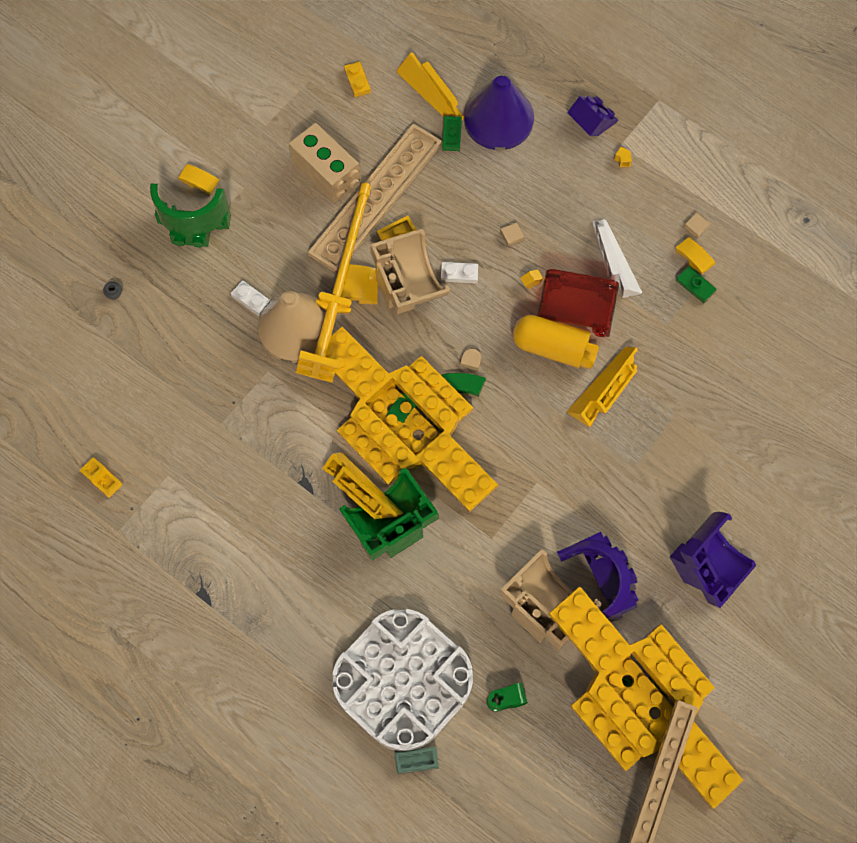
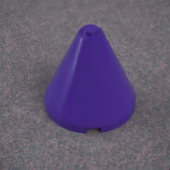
M498 76L470 98L464 111V125L468 135L477 144L495 150V147H505L506 150L520 145L528 138L534 124V111L529 100L508 77Z

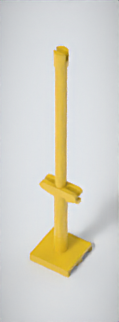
M362 183L358 193L359 197L332 294L320 292L316 303L325 309L326 313L315 353L300 352L296 369L297 374L330 383L333 382L338 360L327 358L326 353L337 313H350L352 301L341 297L366 202L370 194L371 185L368 183Z

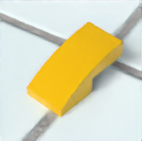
M186 164L178 177L191 188L195 186L209 196L220 180L190 164Z
M690 237L676 246V252L687 259L689 266L701 274L715 265L713 258Z
M94 457L79 470L108 498L123 485Z

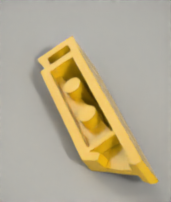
M411 52L399 66L397 73L443 117H462L463 120L464 116L456 107L458 105L456 97L430 63L427 61L421 65L414 53Z
M624 347L567 410V413L588 427L592 426L599 411L606 414L637 372V365L634 364V355L638 352V349L636 347Z
M332 453L322 467L325 472L335 477L332 482L374 519L400 517L404 514L343 453Z

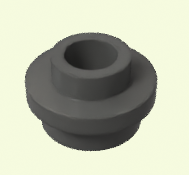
M111 281L104 286L103 293L107 298L114 300L120 297L122 287L118 282Z

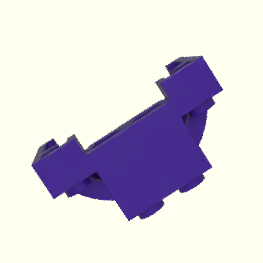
M713 512L686 544L681 543L670 556L683 582L701 590L707 602L718 608L722 607L756 567L754 560L736 550L721 534L719 529L727 520H732L731 515L725 512Z

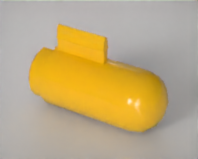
M526 315L516 322L513 328V341L521 350L579 369L580 367L591 369L594 365L599 346L589 343L590 331L562 322L557 323L535 315Z

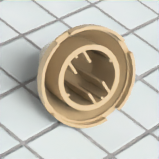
M287 291L266 305L259 317L258 333L263 347L270 355L278 360L283 359L292 361V363H298L301 351L315 353L314 350H316L326 310L316 303L318 298L306 293Z

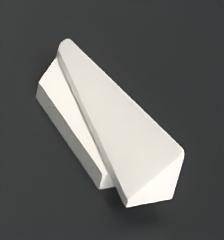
M605 219L592 221L610 283H618L622 298L642 294Z

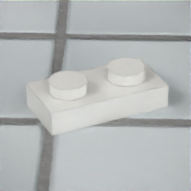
M442 262L441 282L477 283L478 264Z
M243 280L231 292V296L259 317L266 305L271 302L270 299Z

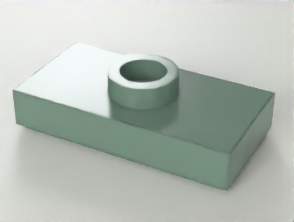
M436 747L394 752L397 775L439 769Z

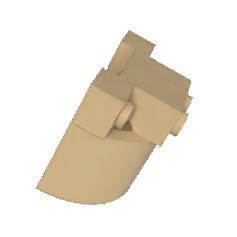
M423 229L371 244L370 253L377 267L376 280L388 308L394 307L396 314L415 308V305L449 294V286L445 285L443 288L433 273L427 255L425 232Z
M541 549L500 590L499 595L514 608L511 616L540 643L546 638L559 651L569 641L568 637L548 613L573 591L556 575L548 561V554ZM597 599L592 600L598 608L601 606L600 601Z

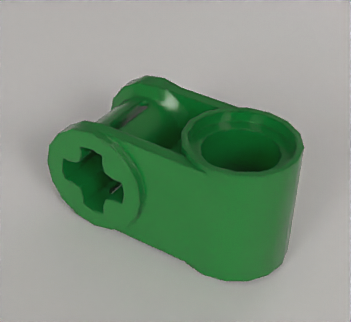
M522 683L494 690L489 694L486 701L488 708L494 712L520 707L528 703ZM494 697L498 700L501 699L499 705L496 702H492Z

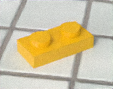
M361 62L345 65L344 71L354 98L371 93V88Z

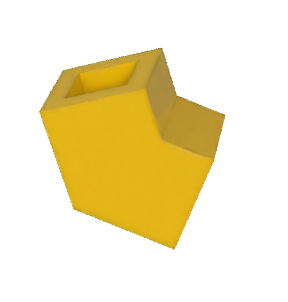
M622 146L614 158L619 163V168L631 167L632 163L631 151Z
M537 269L529 271L520 279L525 287L530 290L532 287L539 285L544 278Z

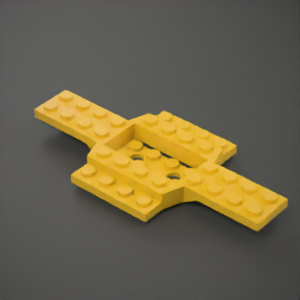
M343 327L331 336L326 357L338 360L335 374L359 399L350 415L351 418L337 429V432L388 486L398 478L399 471L403 468H407L409 471L422 465L469 512L476 508L498 487V484L451 437L459 422L473 411V407L422 356L409 367L406 365L388 373ZM396 385L442 431L441 434L415 408L411 411L412 406L409 402H403L400 405L403 413L410 412L404 423L399 422L394 414L386 417L388 406L394 404L399 397L405 398L395 388ZM416 430H421L424 433V437L416 440L413 437V433Z
M577 587L548 613L589 662L595 672L586 691L570 707L624 771H627L641 757H646L659 751L673 710L670 703L632 660L631 654L674 704L676 700L698 707L696 714L703 703V699L715 689L713 684L662 624L654 628L645 638L628 644L581 587ZM625 675H630L633 679L630 687H626L622 683V678ZM652 707H657L660 711L657 719H653L649 715ZM693 721L678 769L712 809H715L744 780Z

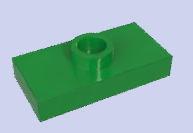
M689 266L676 279L680 285L702 303H705L717 290Z

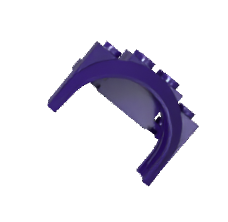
M599 532L557 551L561 562L576 555L584 554L609 606L602 611L609 621L614 618L617 621L623 618V614L637 608L636 602L639 599L634 591L636 590L635 584L638 583L635 572L632 568L628 569L627 565L629 563L623 550L619 551L617 546L612 548L607 535L603 537L602 533Z

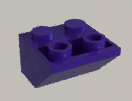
M579 96L567 112L589 136H599L618 122L615 113L611 109L606 108L603 105L604 102L597 96Z

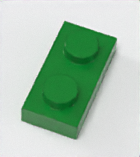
M444 116L442 151H460L462 117Z

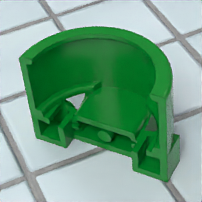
M150 184V194L155 206L157 223L164 225L170 231L169 236L172 244L177 246L191 245L197 248L208 247L211 231L214 229H229L231 214L224 189L216 188L212 200L201 209L185 211L177 210L175 205H172V209L168 208V204L159 198L158 184Z
M407 468L399 471L398 478L394 484L384 493L404 513L402 516L374 519L361 507L348 508L346 505H343L339 508L371 561L384 553H387L390 558L394 557L424 538L422 529L439 519L438 511Z

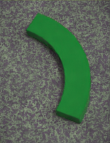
M441 374L458 393L472 394L478 397L486 382V378L473 374ZM405 393L402 394L405 398L399 397L390 408L386 417L394 414L399 422L404 423L410 412L403 413L400 405L403 402H409L412 406L411 411L417 408L416 404Z

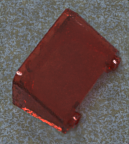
M556 269L546 270L537 316L554 322L560 321L592 327V332L597 337H609L619 283L612 279Z

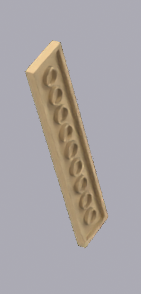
M412 124L365 183L370 184L371 189L352 256L442 146V140ZM359 190L308 251V256L335 273H338L359 197Z

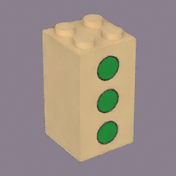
M314 123L289 143L292 163L333 203L342 200L349 191L356 189L361 183L359 163L317 123Z

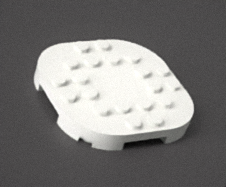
M393 609L376 617L347 651L340 655L333 670V690L341 708L379 744L400 752L420 749L430 743L466 703L473 684L471 662L464 650L445 636L425 615L410 609Z

